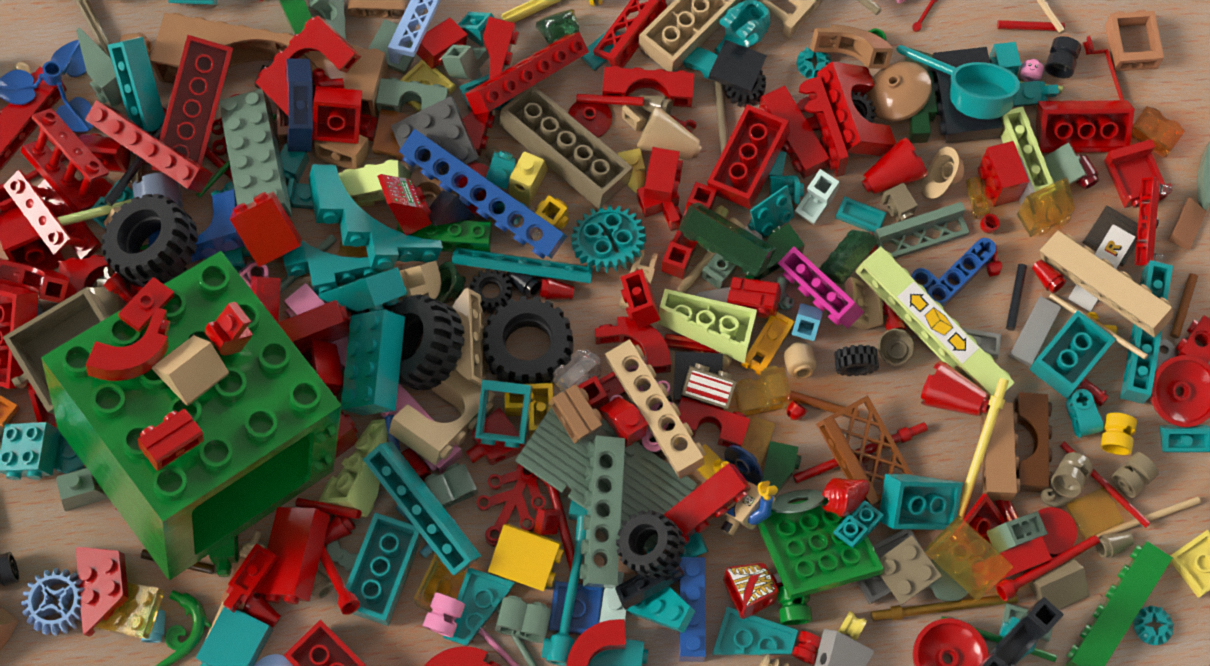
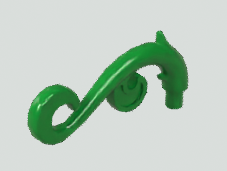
M172 590L169 599L178 602L179 606L185 609L186 616L189 613L191 614L193 626L190 636L181 643L179 637L187 636V631L179 625L171 626L165 634V643L175 652L156 666H170L187 656L200 641L205 626L209 628L212 626L206 617L201 603L187 592L183 594Z

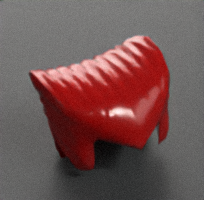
M832 478L822 493L829 500L826 506L822 505L823 509L835 513L838 517L850 515L868 495L870 488L868 481L864 479Z

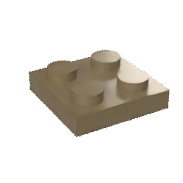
M912 535L879 558L884 568L880 576L901 605L942 577Z

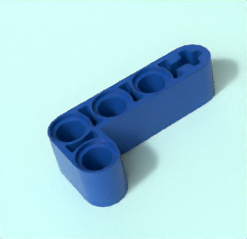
M981 238L939 279L924 268L914 270L911 277L914 280H923L925 285L922 286L926 289L927 294L944 308L991 261L996 251V245L989 238ZM985 251V252L980 256V258H979V257H978L979 252ZM963 264L971 265L973 270L966 269ZM948 279L955 280L958 285L950 284ZM937 294L941 296L942 300L938 301L932 295Z

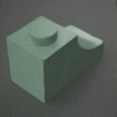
M1038 511L986 531L996 554L1048 534Z

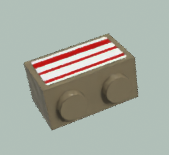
M696 363L695 367L689 366L681 394L728 409L737 382L732 379L733 374L720 370L718 374L709 372L710 367Z

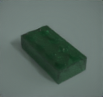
M851 230L838 244L837 248L830 253L827 260L821 264L819 270L834 283L843 284L876 245L877 241L870 232Z

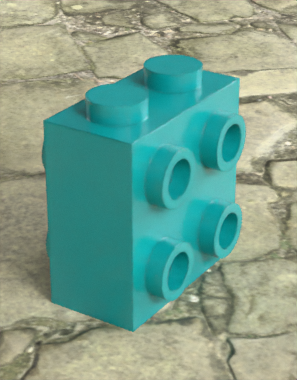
M47 422L5 424L0 450V472L5 474L6 478L10 480H21V477L40 480L42 476H52L60 434L58 428Z

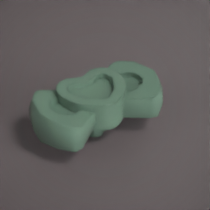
M333 541L328 544L326 550L333 562L339 563L347 572L352 571L358 553L349 554L346 549L341 548L339 541Z

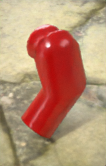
M322 68L313 70L312 80L317 86L344 88L343 78L330 79L324 74L325 71Z

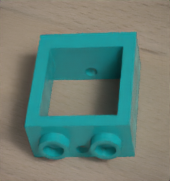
M482 380L475 438L481 439V444L495 445V441H504L506 447L519 448L520 443H526L532 386ZM489 391L524 395L519 437L484 433Z

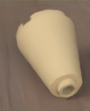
M657 106L649 117L648 123L644 127L636 145L640 149L652 151V147L680 151L679 158L689 161L692 157L697 158L702 146L698 145L700 140Z

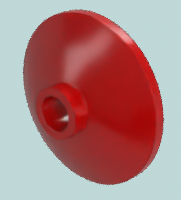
M575 102L568 111L571 117L597 138L603 136L611 127L612 113L607 104ZM587 113L594 114L592 117L586 116Z

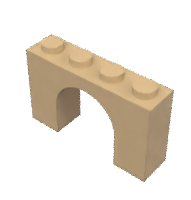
M456 369L449 373L450 377L447 380L441 381L440 385L432 388V391L452 404L457 409L460 418L449 423L435 422L407 404L393 417L389 429L390 434L434 465L441 459L446 460L451 454L453 447L456 444L460 445L465 440L467 432L469 430L474 431L477 426L481 386L467 380ZM489 391L486 417L489 416L495 406L493 401L496 394L492 391Z

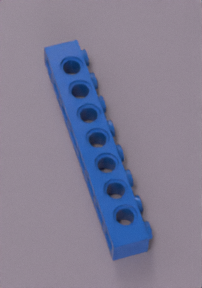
M416 129L412 131L399 150L404 155L403 161L413 168L416 164L423 168L420 173L430 180H433L434 177L440 180L439 186L447 192L451 193L454 190L460 194L458 198L464 204L469 206L472 203L477 206L476 212L486 219L489 216L497 221L494 224L505 233L508 229L515 233L513 237L524 246L526 243L534 247L532 252L542 259L545 256L552 259L568 237ZM430 151V159L427 162H423L422 155ZM445 164H448V173L445 175H441V167ZM467 177V185L464 188H459V180ZM481 190H485L486 198L483 201H478L477 194ZM500 203H504V212L502 214H496V206ZM519 216H523V225L515 228L514 220ZM541 229L543 232L542 238L534 241L532 238L533 232Z

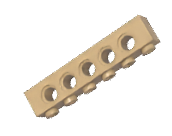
M629 339L605 353L608 364L632 403L648 422V429L679 479L705 465L703 456L706 453L699 442L695 444L692 440L693 432L687 422L682 424L678 417L681 415L675 403L670 404L666 397L669 394L662 383L657 384L654 379L657 375L650 364L646 365L642 360L645 356L639 345L634 346ZM631 365L638 366V369L634 372L627 371V368ZM644 384L651 386L645 392L638 390ZM654 404L663 405L659 411L651 410ZM672 423L675 425L671 431L663 430L665 424ZM679 443H685L688 445L687 448L683 451H678L675 449L676 445Z

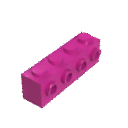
M795 247L778 262L785 270L782 275L792 284L795 281L800 284L797 289L807 298L810 295L814 297L815 300L812 303L822 312L825 309L831 313L828 318L837 326L842 323L849 329L864 313L844 291Z

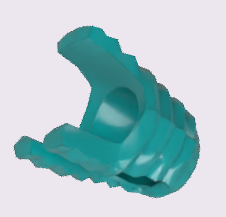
M745 0L727 10L725 16L719 21L725 27V36L714 50L719 54L725 39L746 48L756 45L764 38L765 33L768 32L771 17L769 9L757 0Z

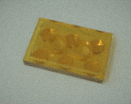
M960 515L924 549L929 557L977 601L1013 568L1012 564Z
M127 583L129 599L121 607H118L107 621L102 619L94 629L149 639L165 591L156 587Z

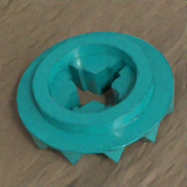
M806 47L798 55L796 61L797 69L808 79L818 77L817 72L832 62L831 54L813 52L810 48ZM814 56L817 58V62H819L815 69L812 62H809L812 61Z
M1153 605L1144 607L1134 619L1135 633L1146 644L1161 645L1166 643L1173 635L1174 623L1172 622L1171 614L1164 611L1163 607ZM1152 618L1155 619L1156 623L1163 624L1157 628V632L1154 631L1153 627L1145 626L1152 622Z

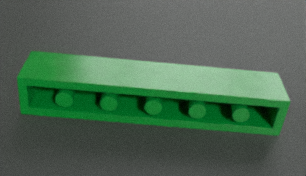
M1148 541L1142 546L1136 545L1129 556L1132 558V561L1129 565L1124 564L1117 574L1120 580L1116 586L1112 584L1104 595L1107 597L1104 605L1099 604L1094 610L1092 616L1095 619L1092 624L1089 625L1087 623L1079 634L1082 637L1078 645L1074 643L1066 656L1069 657L1066 666H1105L1173 557Z

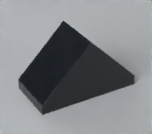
M444 190L440 192L429 207L431 214L428 216L431 224L435 226L474 219V214L456 195Z

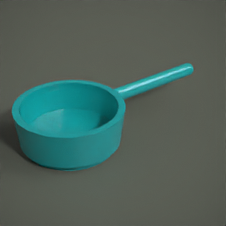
M897 46L896 51L899 54L951 75L950 99L961 113L978 119H995L1005 115L1012 109L1020 88V82L1016 75L1008 69L984 62L966 63L956 68L906 46Z

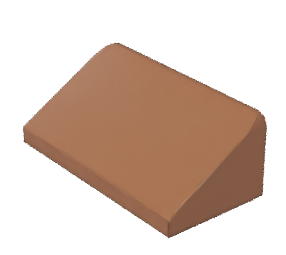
M1188 198L1182 207L1168 241L1190 250L1207 211L1193 199Z

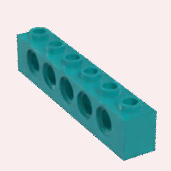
M1150 260L1142 270L1140 285L1147 286L1156 297H1163L1168 300L1173 266ZM1133 323L1130 343L1148 354V357L1144 360L1128 349L1120 399L1144 404L1151 396L1162 330L1154 338Z

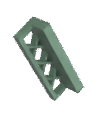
M959 202L876 229L874 239L877 249L880 246L884 249L883 244L888 242L898 245L897 250L891 253L895 259L968 235L969 230L963 218L965 212L963 203ZM957 220L961 228L960 231L953 232L946 229L948 223ZM931 228L941 232L939 238L936 239L925 236V233ZM909 235L920 239L918 244L910 246L903 241Z

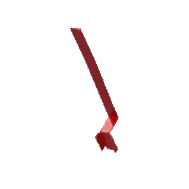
M1087 36V42H1083L1086 55L1105 53L1119 99L1124 100L1108 49L1094 50L1091 36Z

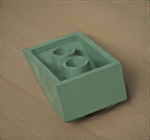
M78 28L76 32L86 71L92 81L89 85L96 92L95 95L100 102L116 107L123 99L112 60L81 28Z

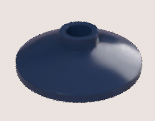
M736 445L726 448L724 452L725 461L734 464L746 481L758 486L763 480V474L756 457Z

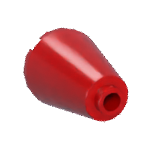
M906 137L898 141L863 174L864 180L861 183L867 193L872 192L875 195L902 183L906 185L927 177L928 172L921 157L916 155L914 152L916 149Z
M938 361L933 368L937 369L934 375L929 374L921 393V399H923L921 404L974 416H981L982 413L986 414L991 406L988 405L990 401L989 394L946 362Z

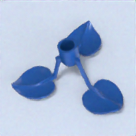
M79 39L69 42L55 51L51 61L43 65V74H39L35 84L32 75L25 70H13L0 78V98L15 105L28 104L35 99L34 89L38 88L42 80H44L48 85L58 86L65 105L58 107L56 113L73 132L90 131L93 125L87 122L85 118L92 106L81 97H75L68 102L61 82L62 76L65 73L71 77H79L87 72Z

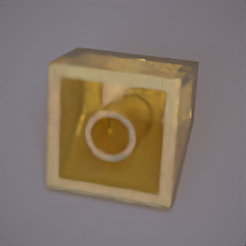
M1067 177L1026 196L1016 215L1030 237L1036 234L1042 236L1048 233L1051 227L1055 225L1063 226L1071 220L1075 206Z

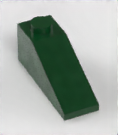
M789 223L784 227L778 226L771 231L770 236L747 273L746 279L762 280L781 268L778 262L793 247L803 254L805 244Z
M770 441L762 482L769 481V486L775 485L778 492L773 495L776 497L792 477L794 469L799 470L801 455H797L799 448L797 446Z

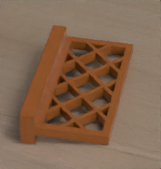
M868 395L816 423L846 479H864L868 481L870 488L864 500L870 505H873L882 498V493L877 495L873 488L874 479L882 481L885 479V477L876 474L878 462L890 466L888 474H893L895 467L901 469L904 474L913 475ZM862 403L865 404L869 411L867 419L856 416L857 408ZM839 416L850 418L848 430L840 428L835 418ZM854 420L866 423L863 435L852 432ZM870 425L878 427L880 430L879 440L868 437ZM851 436L862 439L860 451L851 449L849 445ZM866 441L878 445L875 456L864 453ZM882 446L890 448L893 453L891 461L880 458ZM863 457L874 461L871 472L863 470L861 466Z

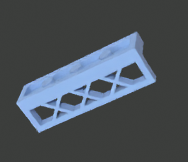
M410 0L388 46L390 62L399 64L403 55L415 56L441 0ZM426 8L428 10V13L422 15ZM419 24L421 28L415 31L417 25ZM411 40L413 45L411 48H407L408 43Z

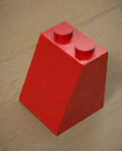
M18 206L0 213V241L3 251L9 260L20 263L27 262L51 270L59 267V261H65L61 251L57 255L51 252Z

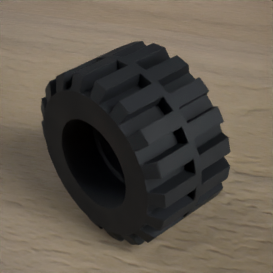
M644 510L639 511L638 516L633 514L630 516L629 522L624 521L622 524L624 526L623 530H619L617 534L620 536V539L616 540V545L620 547L616 551L621 557L620 560L623 564L643 577H651L653 579L658 578V574L664 577L667 575L668 570L672 572L676 569L674 565L676 562L680 564L682 560L680 554H684L685 548L682 547L685 544V538L681 536L683 532L677 527V524L663 514L656 513L653 510H648V512ZM658 534V542L654 550L649 554L643 555V547L646 540L650 536Z

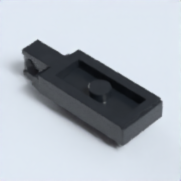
M676 562L674 565L676 569L672 572L668 570L667 575L664 577L658 574V578L653 579L638 574L616 586V593L624 609L632 607L683 577L685 574L680 564Z

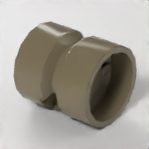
M1070 452L1066 454L1051 478L1052 488L1061 496L1067 498L1077 497L1093 471L1091 461L1080 453Z
M1136 452L1125 462L1126 466L1122 465L1111 477L1113 483L1122 493L1130 498H1134L1145 488V484L1148 485L1159 475V471L1153 461L1146 455Z

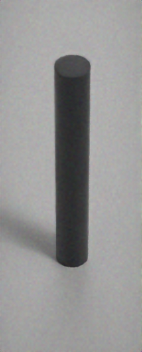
M1018 264L1006 324V329L1009 331H1014L1016 328L1027 265Z

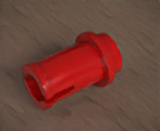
M1087 378L1078 387V389H1086L1091 392L1095 404L1100 407L1109 397L1106 394V390L1102 391L1088 381Z

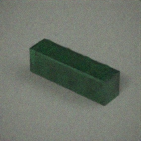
M699 202L688 207L678 228L687 239L698 241L703 244L704 249L712 253H718L723 256L724 261L729 264L738 265L743 268L742 271L750 276H758L764 273L776 250L772 245Z

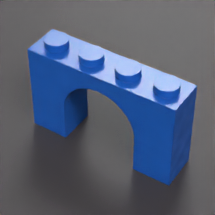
M234 189L212 195L213 218L208 228L198 235V242H195L197 249L195 254L191 256V262L211 257L219 251L223 253L246 246L230 221L233 208L237 206ZM160 230L148 237L149 247L158 238Z

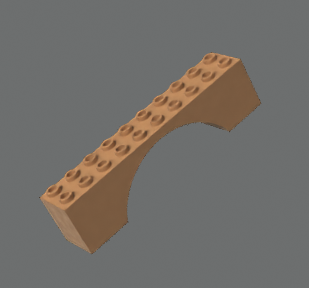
M164 13L150 62L160 82L174 84L187 34L232 47L233 51L228 69L253 61H274L276 54L282 50L284 51L290 45L289 41L294 35L286 32L282 34L275 33L268 29H252L246 25H230L224 21L213 22L202 17H185L180 13ZM350 44L362 57L347 73L340 71L319 51L308 52L299 58L310 59L311 75L314 69L322 68L325 71L324 74L330 79L343 78L344 89L362 90L361 113L378 117L379 112L376 106V99L381 78L388 79L389 77L385 52L376 48L364 49Z

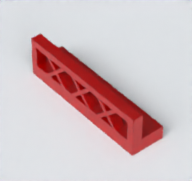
M630 0L593 50L594 55L608 60L611 66L624 68L639 47V35L667 8L665 0H648L644 3H639L640 0ZM639 11L636 18L627 20L630 13ZM627 28L624 34L615 36L617 30ZM614 44V48L610 53L602 51L605 46Z

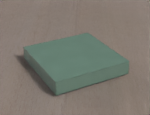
M384 19L368 49L376 48L385 52L388 68L406 75L415 56L403 55L399 64L390 62L388 46L398 24ZM411 40L409 41L407 48L412 47L413 43Z

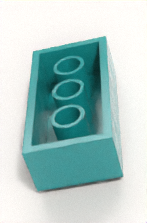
M384 309L351 316L341 402L342 410L362 416L396 411L405 323L404 316Z
M376 512L374 513L346 584L347 590L354 593L360 602L359 609L352 613L353 615L389 627L423 538L414 525Z

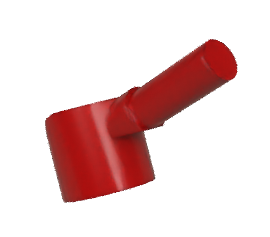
M670 115L685 128L690 126L695 129L697 126L696 122L692 119L684 122Z
M997 245L992 257V263H987L986 265L989 277L1000 275V270L1002 269V263L998 258Z

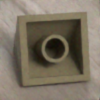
M1074 558L1028 583L1037 601L1045 597L1058 609H1062L1089 596L1084 567ZM1039 565L1024 570L1022 573L1025 574Z

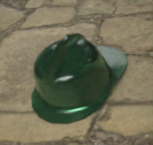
M448 261L438 268L441 288L435 300L442 303L458 299L466 281V278L457 272L454 263Z

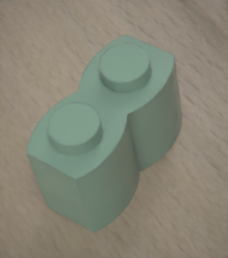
M455 463L446 468L447 472L441 475H437V473L431 474L424 479V483L444 509L478 493L465 464Z
M517 596L503 597L494 631L520 637L531 642L543 643L552 610L546 608L547 606L540 602L527 604Z

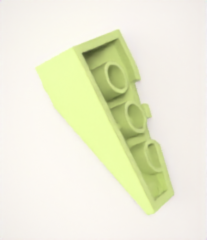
M385 419L372 420L355 443L356 451L349 458L345 457L341 463L344 468L336 478L332 476L328 481L319 502L359 509L362 512L361 517H368L369 513L373 510L374 502L378 496L380 481L363 459L379 444L387 442L388 433Z

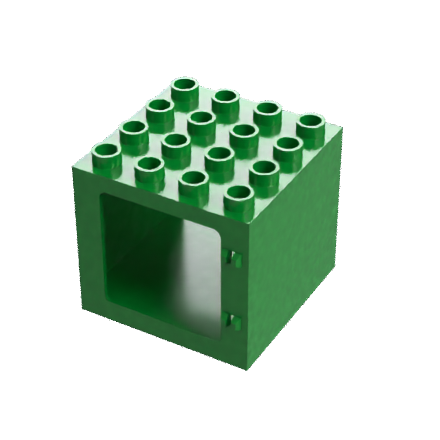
M222 251L164 284L174 291V297L162 308L166 310L167 320L170 321V327L166 335L168 336L169 348L163 358L193 335L211 342L205 334V328L209 322L218 319L228 303L236 302L251 320L248 329L252 332L253 336L241 352L222 355L211 342L229 374L187 406L152 369L141 376L122 381H109L88 376L86 363L95 341L115 347H125L138 342L147 331L149 323L138 332L118 317L120 311L41 357L58 430L169 581L275 511L277 507H281L334 471L342 405ZM186 409L202 430L204 441L157 471L139 447L138 438L141 437L140 433L151 425L156 427L164 422V417L170 412H180Z

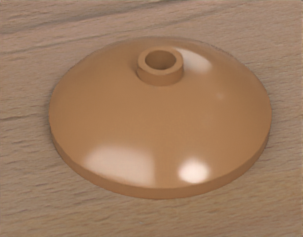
M908 61L892 63L887 69L879 70L872 77L875 86L866 93L868 96L866 100H872L873 103L870 106H875L876 110L873 113H876V117L885 121L905 120L917 114L927 104L932 93V81L925 68L917 63Z

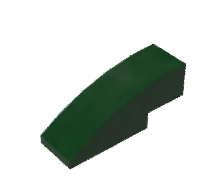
M928 71L932 81L930 99L923 109L910 117L909 141L911 143L928 142L931 134L930 122H934L937 114L932 71Z

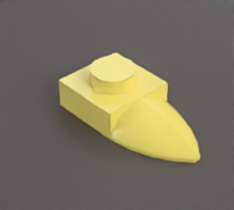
M640 148L618 152V155L633 167L627 185L636 194L637 189L645 185V166Z

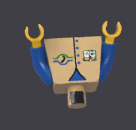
M720 459L713 461L711 465L713 472L717 473L729 462L724 461L721 463ZM769 481L760 482L758 486L748 482L751 486V489L747 491L748 496L737 504L733 502L727 507L729 511L724 515L727 518L721 530L734 536L740 524L749 529H754L756 525L769 518L772 504L776 500L773 495L778 492L775 485L769 486Z

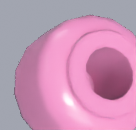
M1037 59L1026 60L1021 66L1020 77L1025 82L1040 81L1044 72V66Z

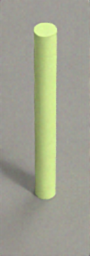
M131 199L114 203L113 206L97 207L57 217V219L64 226L108 215L112 208L121 207L124 203L128 204L131 202Z

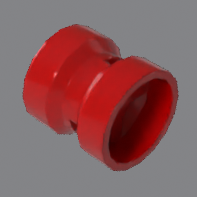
M801 631L798 637L799 644L794 647L791 655L804 663L814 665L821 638L810 632Z

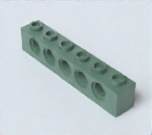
M596 435L587 446V457H590V466L586 468V481H589V491L586 490L584 496V505H588L587 515H584L583 530H586V540L583 539L581 545V553L585 555L584 564H581L580 579H583V586L614 588L617 586L619 555L616 550L619 547L616 545V540L620 539V536L617 534L621 526L625 438ZM606 458L610 463V467L603 468L599 463V459ZM598 482L607 484L608 493H603L599 490ZM597 506H603L606 509V517L598 515ZM596 530L604 532L606 536L605 542H600L596 539ZM595 555L603 557V567H599L594 563Z

